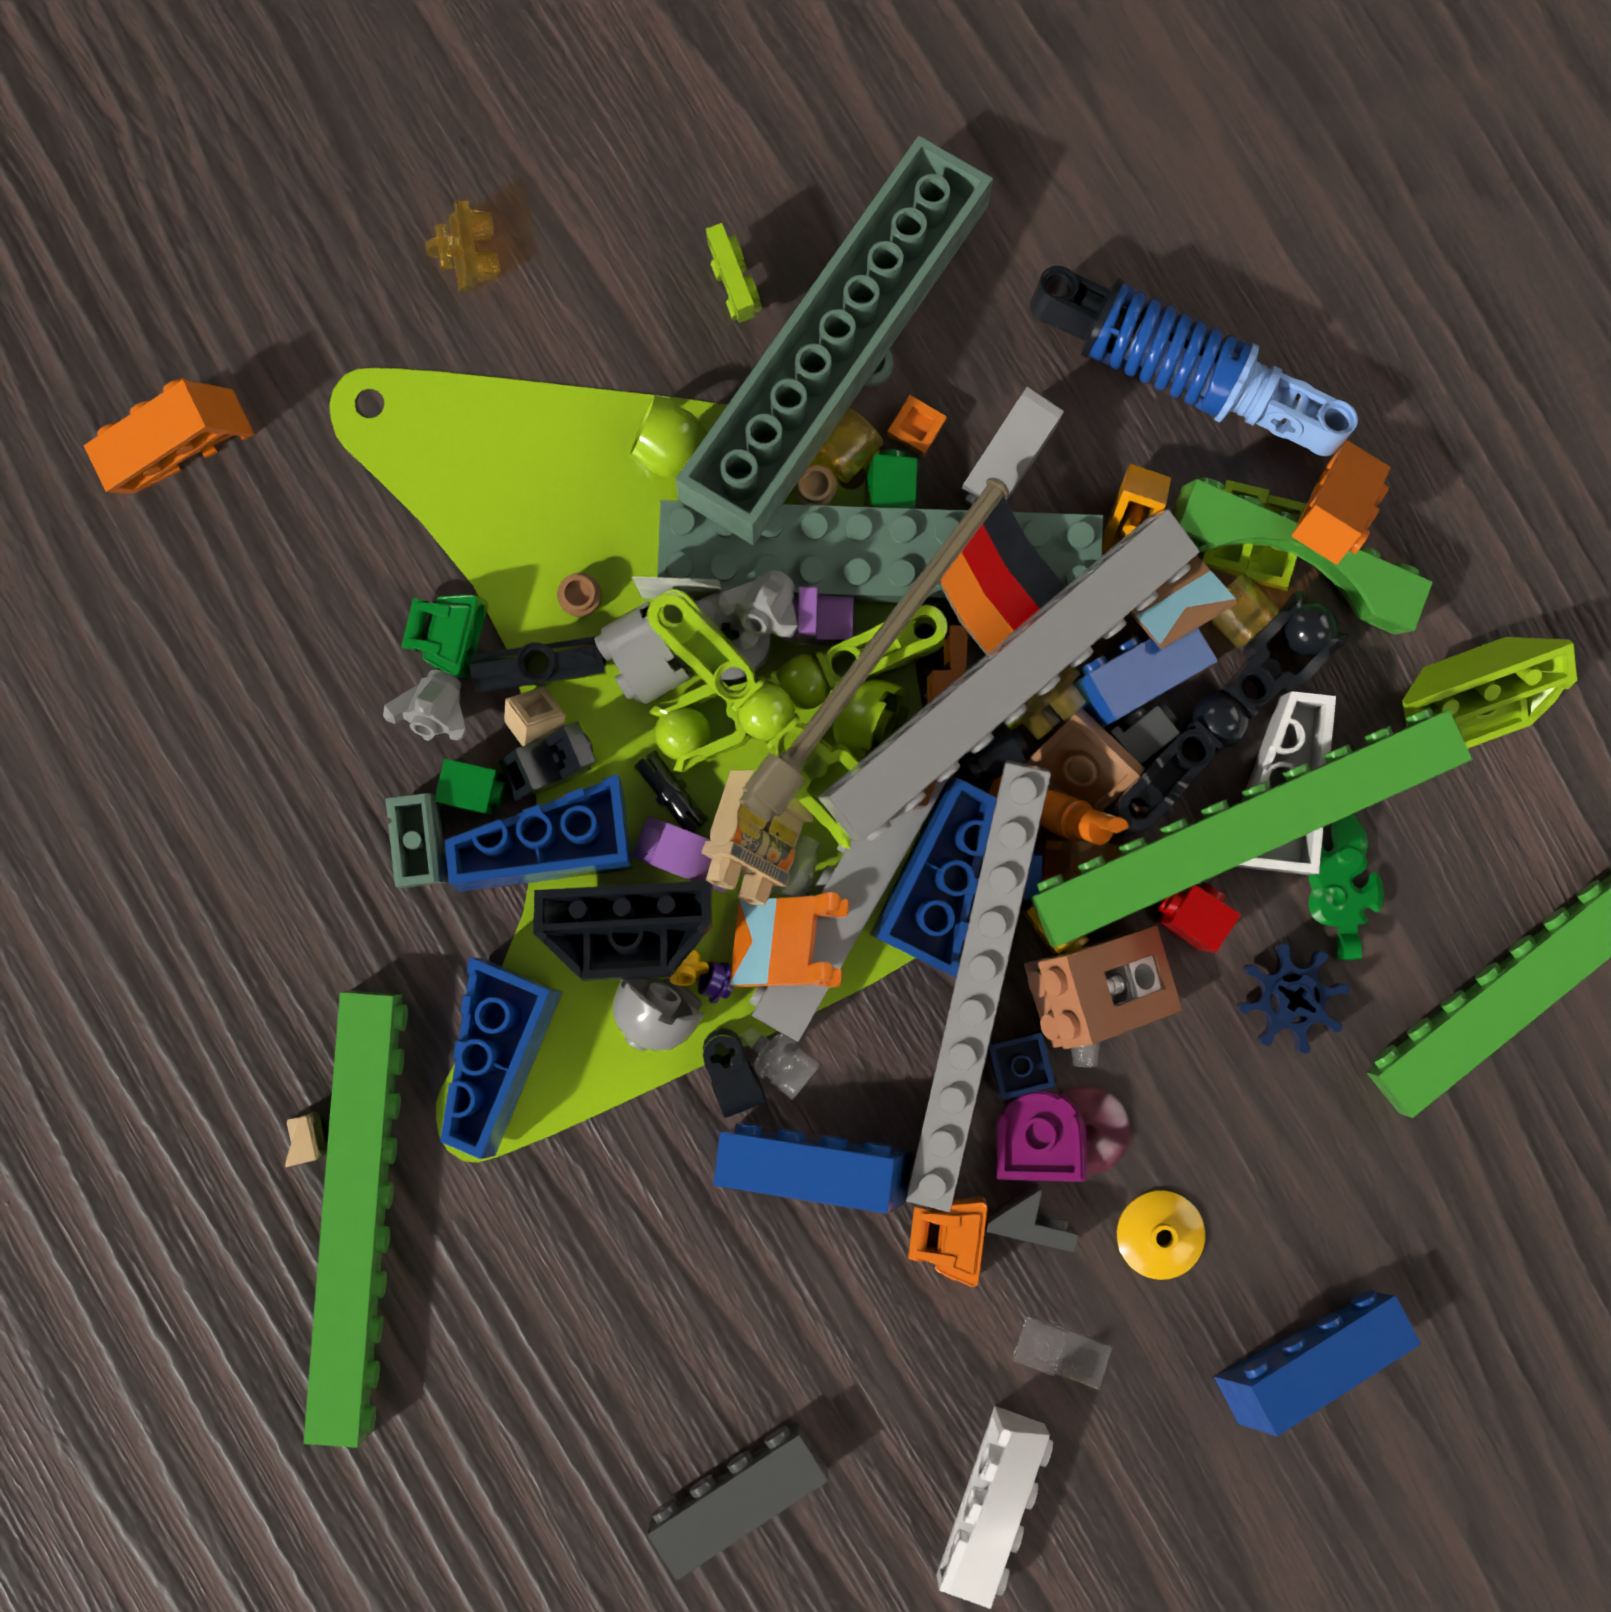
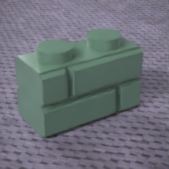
M417 794L385 799L387 818L392 819L388 827L394 881L397 888L448 883L440 805L434 802V794Z

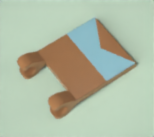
M1198 555L1188 562L1191 569L1184 576L1171 584L1166 581L1156 589L1159 596L1155 601L1140 611H1136L1134 608L1130 612L1161 650L1237 604L1236 598Z

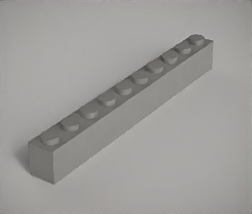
M1169 509L1150 515L818 797L819 800L852 840L864 841L868 838L871 842L877 839L891 827L892 824L888 819L901 808L904 812H907L925 798L926 794L923 792V789L936 779L940 783L956 772L960 767L957 760L970 750L973 754L985 747L994 738L991 731L1002 721L1007 725L1020 717L1027 710L1024 703L1035 693L1041 696L1055 687L1061 680L1057 674L1070 664L1073 668L1085 661L1094 652L1090 646L1101 636L1104 639H1108L1126 625V621L1123 618L1134 608L1136 611H1140L1155 601L1159 596L1156 589L1164 582L1168 581L1171 584L1184 576L1191 569L1188 562L1200 552Z
M970 634L967 638L966 671L986 655ZM927 691L923 697L925 699H927ZM948 778L940 783L937 782L926 807L923 809H910L907 812H904L901 808L888 820L892 824L891 827L877 839L871 842L868 838L864 841L851 839V849L838 845L837 850L844 853L836 868L830 865L826 866L815 888L822 891V893L835 892L841 896V899L849 900V913L847 917L843 918L818 916L813 964L828 962L834 968H841ZM813 985L758 986L749 1003L756 1006L752 1016L799 1042L829 987Z
M1006 760L908 1190L907 1202L947 1212L951 1210L1051 769Z

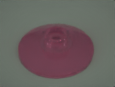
M1075 1087L1061 1093L1060 1095L1071 1101L1078 1109L1084 1124L1093 1125L1096 1130L1094 1138L1086 1141L1087 1175H1094L1108 1170L1121 1159L1128 1146L1130 1126L1124 1108L1112 1095L1095 1087Z

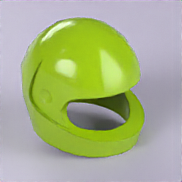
M654 396L640 425L630 454L657 475L677 477L706 437V430L700 420L691 412L676 406L671 399Z

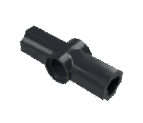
M595 637L548 644L532 642L521 648L470 655L469 667L475 693H484L531 685L543 687L558 681L607 674L606 660L595 643ZM538 654L548 656L549 666L547 670L541 675H531L528 671L530 659Z

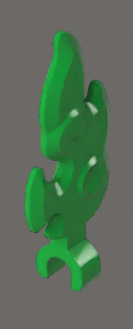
M1353 813L1330 824L1333 848L1327 852L1324 850L1323 845L1321 846L1319 874H1308L1312 890L1308 898L1310 914L1317 922L1323 925L1337 927L1335 943L1336 960L1362 959V946L1358 935V926L1368 921L1364 915V909L1370 908L1373 912H1379L1382 909L1384 899L1383 883L1380 876L1375 872L1369 874L1368 882L1363 888H1357L1353 884V878L1367 868L1366 852L1368 848L1366 832Z

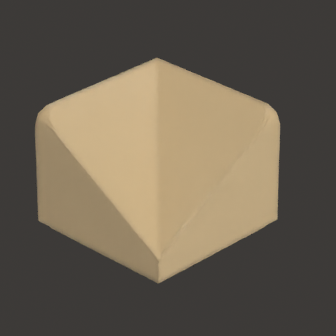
M545 686L506 698L505 723L522 747L546 739L565 724L566 714Z
M317 1112L287 1120L291 1146L285 1163L286 1167L317 1160L327 1155V1144L320 1115Z

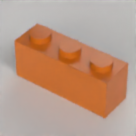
M1346 439L1322 470L1291 537L1336 565L1348 551L1356 554L1368 538L1370 531L1367 529L1376 518L1380 510L1377 506L1389 489V486L1385 485L1384 482L1391 467Z

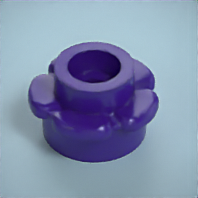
M710 961L707 963L709 965V972L700 975L698 993L709 997L708 1001L712 1004L717 1003L719 997L728 998L734 988L729 985L731 966L727 962L719 964Z

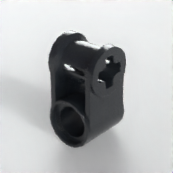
M718 1028L710 1032L704 1040L703 1059L723 1116L728 1118L766 1103V1097L753 1065L751 1066L738 1034L727 1028ZM723 1043L725 1048H732L729 1059L723 1060L720 1054L713 1055L716 1053V1044Z

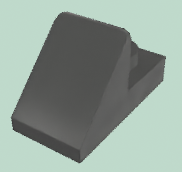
M1038 1184L1029 1187L987 1215L985 1229L989 1233L1075 1253L1078 1234L1073 1228L1068 1227L1069 1220L1049 1214H1043L1041 1220L1036 1219L1042 1194V1188Z

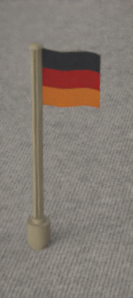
M988 478L986 480L987 486L787 752H781L778 757L769 753L742 788L745 793L739 801L753 814L768 823L774 815H781L806 781L800 774L804 769L802 763L938 583L960 623L985 654L989 653L1065 588L1026 538L1005 499L1009 495V489L1002 480L998 478Z

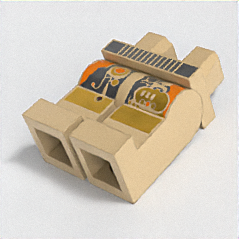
M730 770L711 828V841H705L701 852L712 859L706 881L724 889H735L739 875L744 878L737 895L738 898L748 904L765 906L773 886H787L790 877L788 870L794 862V848L804 822H813L814 816L795 795L780 816L774 815L769 823L762 820L739 801L745 793L742 788L756 770Z

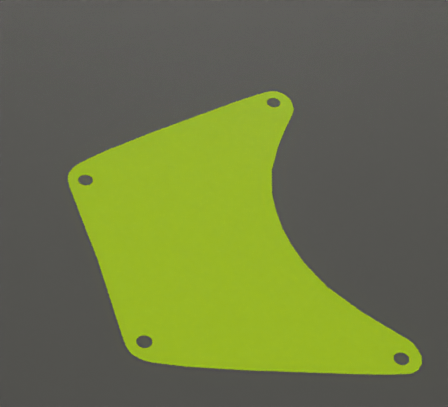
M393 368L356 369L345 374L333 388L329 408L336 437L343 447L424 525L474 586L478 596L486 600L488 603L487 613L506 650L521 648L532 642L548 644L599 636L601 628L641 604L647 601L652 603L654 600L652 598H642L632 577L657 578L660 500L679 501L676 486L677 477H663L653 473L630 453L646 411L653 397L659 395L439 371ZM366 389L378 391L384 399L382 412L373 418L361 416L355 408L357 395ZM660 396L671 399L673 404L696 416L704 426L706 434H708L728 406L726 404ZM837 425L810 465L818 464L825 466L836 478V471L839 465L848 460H855L861 463L866 471L867 463L874 454L879 455L880 450L873 442L859 432L842 425ZM836 478V495L826 506L864 507L865 481L859 488L846 489L838 483ZM794 488L783 502V504L803 505L796 498ZM574 573L590 575L597 581L601 589V602L598 608L590 615L584 617L568 614L558 602L557 592L560 583L564 578ZM854 603L853 637L885 622L897 604ZM667 604L665 606V616L672 623H680L683 620V613L676 605ZM732 630L723 631L724 635L731 642L732 640L739 639V637L733 636ZM773 633L771 634L772 648L769 659L755 677L759 678L762 676L763 678L770 679L772 678L770 673L773 671L778 673L784 662L791 657L802 654L817 657L816 653L822 652L823 656H825L833 646L792 643L783 640L782 636H777ZM544 654L533 656L528 663L529 673L531 675L543 674L549 666L548 656ZM849 654L838 656L833 662L834 673L844 676L856 658ZM613 659L606 660L607 674L558 681L545 686L566 714L564 725L579 721L583 733L589 737L592 743V754L596 762L590 765L591 770L579 777L536 794V805H544L564 797L569 792L591 787L603 782V779L618 774L624 787L633 870L528 883L524 911L502 966L563 991L496 1155L478 1159L444 1144L447 1151L462 1161L479 1163L510 1153L561 1132L704 1066V1040L715 1029L727 1028L733 1030L740 1037L744 1047L777 1032L776 1029L752 1016L756 1006L749 1003L757 987H734L728 998L719 997V1001L712 1004L708 1001L709 997L698 993L700 978L698 976L694 984L687 986L702 1003L698 1012H704V1016L688 1040L672 1050H638L625 1040V1035L620 1031L613 1016V1001L622 979L582 981L533 933L534 890L691 882V880L632 857L648 816L682 828L665 805L659 806L655 800L658 796L638 770L636 771L634 765L643 758L652 771L656 772L647 760L648 757L646 755L657 750L658 755L678 781L683 779L687 784L686 792L705 816L707 815L709 818L705 824L699 827L690 814H686L697 827L693 833L709 840L711 828L730 770H757L769 753L778 757L775 746L769 748L766 745V741L750 736L747 744L712 759L704 760L685 772L673 771L677 760L671 759L662 753L658 747L655 738V728L659 717L649 712L656 704L677 699L680 695L707 684L689 665L683 669L692 673L691 679L648 704H644L642 701L638 703L634 697L628 699L624 695L615 676L620 674V671ZM915 663L871 678L889 681L906 688L909 692V697L901 696V705L908 707L905 723L912 718L914 712L918 713L923 709ZM531 685L519 687L522 694L542 686ZM719 696L694 706V708L703 713L709 723L710 738L708 744L736 731L734 720L726 714L727 702ZM822 704L808 710L794 708V712L800 716L799 723L807 725ZM832 725L822 737L831 746L835 745ZM792 734L784 741L786 751L799 734ZM836 761L827 766L825 775L814 778L808 787L819 797L849 770L842 762ZM935 803L840 968L843 972L841 985L839 987H829L816 1012L875 983L915 959V957L875 938L870 933ZM815 817L813 822H804L794 848V862L788 870L790 877L787 886H773L769 898L806 897L821 894L822 891L815 888L826 866L830 865L836 868L844 853L837 850L838 842L827 827L823 826ZM739 875L735 889H727L725 894L712 889V927L693 949L700 954L701 962L708 963L714 961L719 964L727 962L730 966L732 964L739 900H741L737 895L744 878ZM723 1043L716 1044V1053L713 1055L720 1054L722 1057L730 1054L732 1048H725ZM455 1064L442 1085L436 1101V1122L440 1138L449 1083H452Z

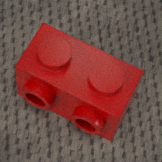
M1203 882L1201 886L1198 884L1160 900L1156 907V911L1160 915L1155 923L1198 951L1217 953L1241 914L1223 903L1226 896L1222 892Z

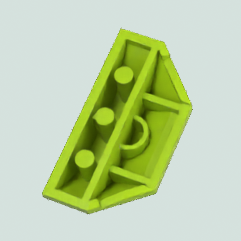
M1504 637L1422 668L1402 700L1405 718L1431 707L1434 714L1450 710L1467 748L1531 726L1555 703L1564 689L1568 690L1577 682L1574 644L1569 639Z

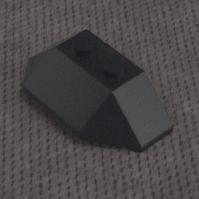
M708 881L534 890V935L582 981L671 977L712 927V883Z

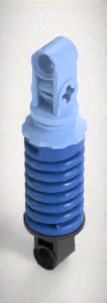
M1051 266L1044 270L1030 300L1032 314L1039 321L1050 324L1083 340L1081 356L1085 358L1088 356L1106 365L1110 363L1111 368L1115 370L1120 369L1127 360L1124 368L1125 374L1133 377L1142 367L1139 379L1144 384H1149L1157 374L1154 387L1157 390L1164 391L1169 383L1173 382L1169 394L1176 399L1181 397L1185 388L1188 389L1184 402L1188 405L1195 404L1194 407L1213 416L1214 420L1221 422L1230 412H1236L1237 415L1244 416V422L1252 426L1258 424L1268 429L1274 435L1289 439L1320 456H1330L1336 453L1358 424L1357 413L1347 402L1335 399L1302 380L1294 379L1282 373V369L1273 365L1272 368H1268L1264 364L1261 365L1257 361L1259 345L1246 343L1240 339L1237 343V339L1233 335H1228L1222 340V332L1219 328L1213 327L1207 331V325L1204 321L1197 320L1192 323L1191 316L1187 313H1181L1176 317V309L1171 305L1161 310V302L1156 298L1150 299L1143 307L1146 300L1145 293L1142 291L1135 293L1136 289L1125 284L1124 280L1120 278L1116 280L1110 289H1107L1072 272L1066 267ZM1300 394V398L1296 400V395ZM1283 418H1286L1285 424L1281 423Z

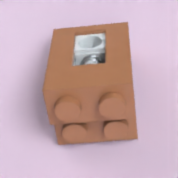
M1157 926L1126 932L1063 954L1024 963L1028 977V986L1033 994L1041 1021V1029L1045 1035L1048 1048L1063 1046V1049L1093 1045L1183 1011Z

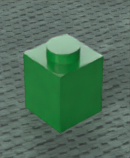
M892 449L881 450L879 455L874 454L866 465L864 507L915 509L917 458L905 457V452Z
M444 759L434 802L493 815L494 808H500L505 797L506 782L501 781L503 773L493 769Z

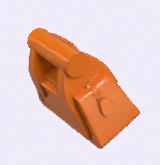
M982 1196L955 1199L952 1201L950 1212L926 1206H914L908 1259L928 1261L935 1265L934 1269L940 1274L971 1287L977 1286L979 1283L988 1211L986 1199ZM930 1222L940 1225L937 1247H927Z

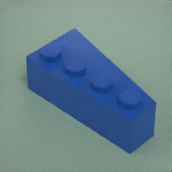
M616 774L603 779V782L591 787L569 792L564 797L540 806L538 804L527 808L522 813L502 821L499 819L445 840L449 885L458 892L633 870L624 787L619 775Z
M948 778L870 935L957 978L960 965L958 961L963 940L965 941L969 925L967 921L972 899L977 890L978 872L982 855L985 854L997 800L996 797L959 778Z
M469 957L467 973H469L466 995H463L460 1012L463 1014L459 1041H456L453 1058H456L452 1083H449L440 1142L478 1159L495 1156L563 991L489 960Z
M1369 1290L1355 1296L1347 1307L1320 1318L1316 1323L1215 1375L1214 1378L1239 1425L1278 1437L1421 1345V1342L1396 1295L1376 1293L1374 1290Z

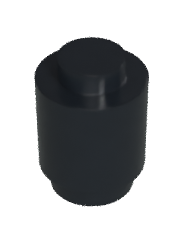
M1005 725L1000 726L991 732L994 738L985 747L973 754L969 750L962 756L978 785L987 779L991 783L1003 776L1006 760L1019 763L1026 762L1023 753L1029 751V748L1017 728L1009 731Z

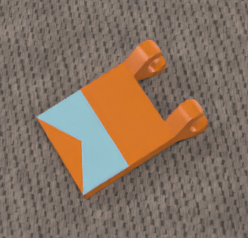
M826 892L817 896L768 898L765 906L752 905L739 900L729 985L732 987L797 985L839 987L843 974L841 969L834 968L828 962L813 964L818 916L847 917L850 905L849 900L841 899V896L835 892Z

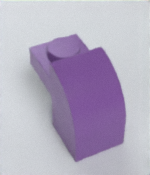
M799 587V595H794L792 600L798 627L794 636H782L783 640L806 645L835 646L853 637L854 596L818 595V589L815 587Z
M648 816L632 857L691 881H706L712 859L701 852L705 841L711 840ZM712 884V889L725 894L727 889Z

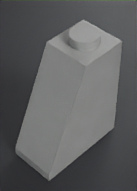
M1026 387L964 482L960 492L961 495L966 497L964 503L969 508L973 505L987 486L986 480L988 478H998L1007 485L1009 489V495L1005 498L1007 501L1054 433L1064 411L1029 387Z

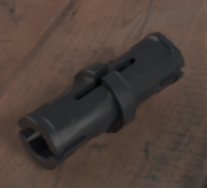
M654 750L646 756L656 772L652 771L643 758L634 765L636 771L638 770L658 796L655 800L659 806L665 805L682 829L693 833L697 827L686 814H690L699 827L705 824L709 818L707 815L705 816L685 789L688 786L684 780L678 781L658 755L657 750Z

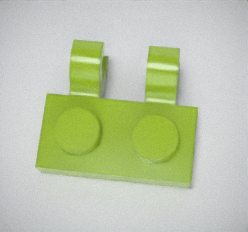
M722 223L706 228L707 242L713 256L710 264L716 280L719 282L723 281L727 291L728 300L726 305L732 320H738L741 323L755 318V313L762 310V305L752 276L743 277L742 273L747 270L735 234L728 237Z

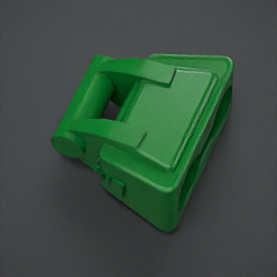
M463 594L440 596L436 599L435 603L413 598L401 648L416 652L421 650L423 651V659L437 670H443L460 679H469L471 676L469 667L470 655L477 652L488 603L478 596ZM427 614H431L432 619L427 639L424 641L421 638Z

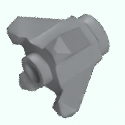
M768 570L762 576H757L755 581L721 592L717 606L726 615L735 613L741 620L745 629L739 641L742 649L745 651L755 649L761 635L774 633L777 636L792 637L798 627L792 602L795 588L792 580L783 572Z
M431 670L426 678H421L418 685L385 704L383 717L386 721L397 724L403 719L411 723L410 728L427 741L438 737L442 733L449 734L452 740H461L466 737V727L459 704L461 682L456 677L442 670Z

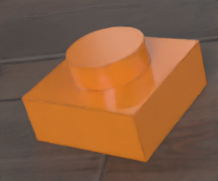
M909 395L887 431V436L924 457L946 422L947 416Z

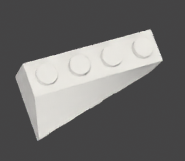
M994 1406L936 1575L940 1591L991 1609L995 1595H1003L1009 1577V1569L1005 1568L1010 1551L1013 1553L1018 1551L1023 1537L1024 1527L1020 1525L1024 1510H1031L1037 1497L1038 1483L1034 1481L1039 1466L1046 1467L1052 1453L1053 1441L1049 1440L1050 1434L1044 1423Z

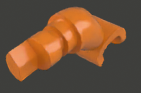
M1002 776L994 780L988 794L998 798ZM1047 788L1039 825L1057 836L1071 841L1083 839L1102 845L1111 839L1113 833L1129 828L1128 823L1123 818L1095 810L1086 801Z

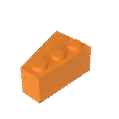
M185 378L176 379L167 383L162 389L163 393L154 399L134 405L129 411L130 415L121 421L101 427L97 431L98 436L83 446L105 491L133 495L182 471L179 463L199 452H202L203 456L208 458L218 453L215 447L216 444L234 435L240 436L241 440L255 435L233 389L189 381Z

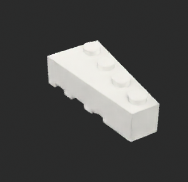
M1291 691L1278 698L1246 789L1265 781L1268 782L1270 788L1286 781L1282 773L1307 762L1311 769L1327 763L1323 755L1331 751L1336 696ZM1323 827L1235 867L1303 875L1319 874Z

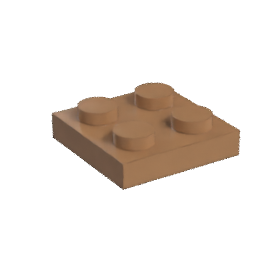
M1081 707L1024 763L1051 769L1048 789L1086 801L1093 809L1101 812L1139 778L1145 770L1126 749Z

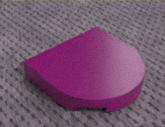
M1040 1090L1020 1095L1009 1103L1000 1115L996 1128L997 1180L1079 1182L1087 1180L1085 1124L1080 1112L1071 1101L1058 1093Z

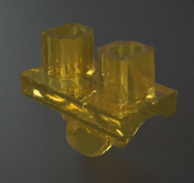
M455 200V212L448 216L451 236H449L447 224L435 225L436 237L425 242V249L428 256L440 259L442 270L454 268L452 259L454 256L459 292H472L476 282L495 280L500 273L496 251L476 252L474 243L477 240L492 239L494 230L492 213L470 210L468 200Z
M1070 665L1057 674L1061 679L1060 682L1047 693L1041 696L1035 693L1024 703L1027 710L1016 720L1007 724V726L1012 731L1023 723L1038 740L1060 721L1047 707L1048 704L1064 721L1073 716L1086 702L1072 684L1080 675V672Z

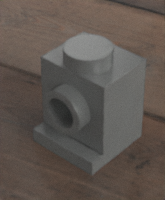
M1160 702L1148 712L1141 706L1121 723L1126 728L1123 732L1117 726L1108 733L1142 764L1180 732L1174 726L1178 722L1177 718L1163 702Z

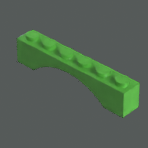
M1210 478L1196 479L1181 487L1172 515L1199 551L1204 552L1228 545L1253 544L1270 546L1292 553L1314 565L1334 583L1348 601L1357 619L1394 635L1415 631L1433 583L1428 579L1418 576L1419 570L1415 567L1403 563L1391 564L1380 559L1381 554L1378 551L1364 546L1356 554L1348 551L1336 565L1291 537L1300 517L1291 513L1279 512L1277 514L1263 508L1264 503L1261 500L1248 495H1239L1238 497L1224 491L1225 486L1222 483Z

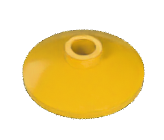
M1154 1190L1137 1196L1125 1207L1117 1225V1243L1125 1261L1139 1274L1158 1280L1172 1279L1186 1273L1200 1258L1205 1245V1227L1198 1210L1186 1198L1171 1191ZM1161 1230H1169L1171 1233V1240L1166 1245H1159L1156 1241V1236Z

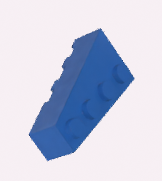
M736 1122L735 1129L720 1132L714 1186L885 1214L892 1212L906 1202L912 1151L891 1149L890 1145L874 1142H864V1145L847 1143L848 1139L836 1136L823 1135L820 1140L804 1138V1132L790 1129H778L777 1134L761 1132V1125Z

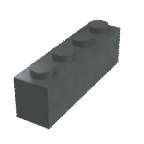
M797 1424L790 1430L787 1426L780 1427L764 1440L766 1443L764 1447L753 1454L749 1450L740 1453L727 1464L729 1470L715 1479L712 1475L702 1478L690 1488L691 1495L679 1503H676L674 1499L669 1500L653 1512V1520L650 1522L647 1535L676 1581L828 1482V1468L800 1424Z

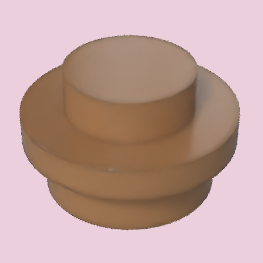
M571 574L564 578L558 587V602L563 610L572 616L584 617L590 615L598 608L601 602L600 586L588 574Z

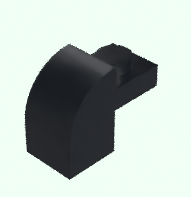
M579 721L562 726L544 740L513 750L501 759L499 764L515 801H519L579 777L591 770L590 765L596 761L592 754V743L589 737L583 733Z

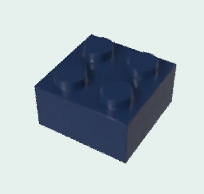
M1036 1031L989 1043L987 1050L1000 1099L1004 1100L1056 1087L1042 1032Z

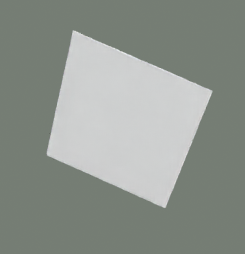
M632 577L642 598L655 599L660 594L671 589L683 590L694 600H701L707 595L722 592L719 580Z

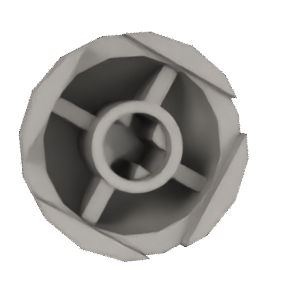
M657 978L622 979L613 1001V1016L620 1031L625 1035V1040L632 1047L641 1051L648 1049L653 1051L672 1050L682 1044L696 1030L704 1016V1012H698L702 1003L690 988L674 985L669 981V978H665L664 981Z

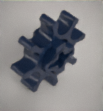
M1279 943L1274 946L1278 957V966L1273 973L1263 974L1255 965L1246 964L1243 967L1242 971L1244 974L1252 976L1258 981L1260 992L1254 1001L1238 1002L1235 1008L1237 1012L1244 1014L1255 1009L1261 1010L1265 1014L1267 1025L1265 1030L1257 1036L1259 1044L1270 1046L1275 1034L1279 1030L1289 1029L1295 1038L1294 1049L1297 1052L1307 1054L1311 1048L1306 1039V1032L1312 1024L1321 1022L1329 1031L1336 1033L1342 1030L1343 1026L1340 1022H1336L1327 1016L1325 1003L1334 994H1348L1350 988L1347 984L1336 983L1326 987L1320 982L1318 970L1328 959L1326 952L1314 951L1309 963L1305 967L1298 968L1290 960V946ZM1293 974L1291 978L1283 980L1284 976ZM1278 988L1296 991L1295 997L1306 1009L1289 1005L1290 1000ZM1296 1017H1302L1300 1020L1292 1022Z

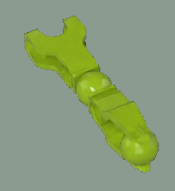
M671 589L656 597L650 604L647 612L651 628L720 697L733 702L731 708L734 711L737 710L738 722L744 732L755 739L766 741V745L769 748L775 746L778 756L781 752L786 753L787 751L784 748L786 738L792 734H800L806 726L804 723H799L800 716L794 712L793 701L788 693L777 685L765 683V679L762 676L757 679L750 662L688 593L680 589ZM667 604L676 605L681 610L683 620L680 623H672L666 618L665 606ZM737 667L743 670L748 681L746 686L736 691L728 689L722 681V673L726 669ZM821 738L802 763L804 769L800 774L806 781L796 793V798L823 826L827 827L841 847L851 849V838L808 786L814 778L825 775L829 764L840 761L850 771L860 760L846 745L838 743L831 746Z
M920 606L866 680L908 666L938 653L944 647V638L947 634V621L944 614L934 606ZM883 623L836 644L829 649L825 656H823L822 652L816 653L817 657L807 654L791 657L784 662L778 673L776 671L770 673L772 678H764L765 683L777 685L786 691L793 701L795 709L808 710L816 708L826 700L830 692L833 691L843 677L833 671L835 659L842 654H849L857 659ZM923 625L932 627L935 630L933 636L925 639L917 638L914 632ZM723 681L724 685L728 689L734 691L741 690L747 684V682H744L742 684L732 685L729 687ZM708 684L680 695L677 699L656 704L649 712L659 717L655 728V738L658 747L662 753L671 759L677 760L673 771L685 772L704 760L712 759L746 745L750 739V735L744 732L738 722L737 710L734 711L731 708L733 702L726 700V714L734 720L736 731L708 744L710 738L709 723L703 713L694 708V706L719 697Z

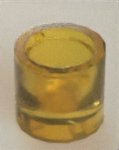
M848 408L815 458L838 479L849 483L883 446L884 442L869 422L856 411Z
M1245 572L1240 574L1226 587L1236 598L1237 604L1210 620L1237 649L1252 639L1280 611L1279 607Z

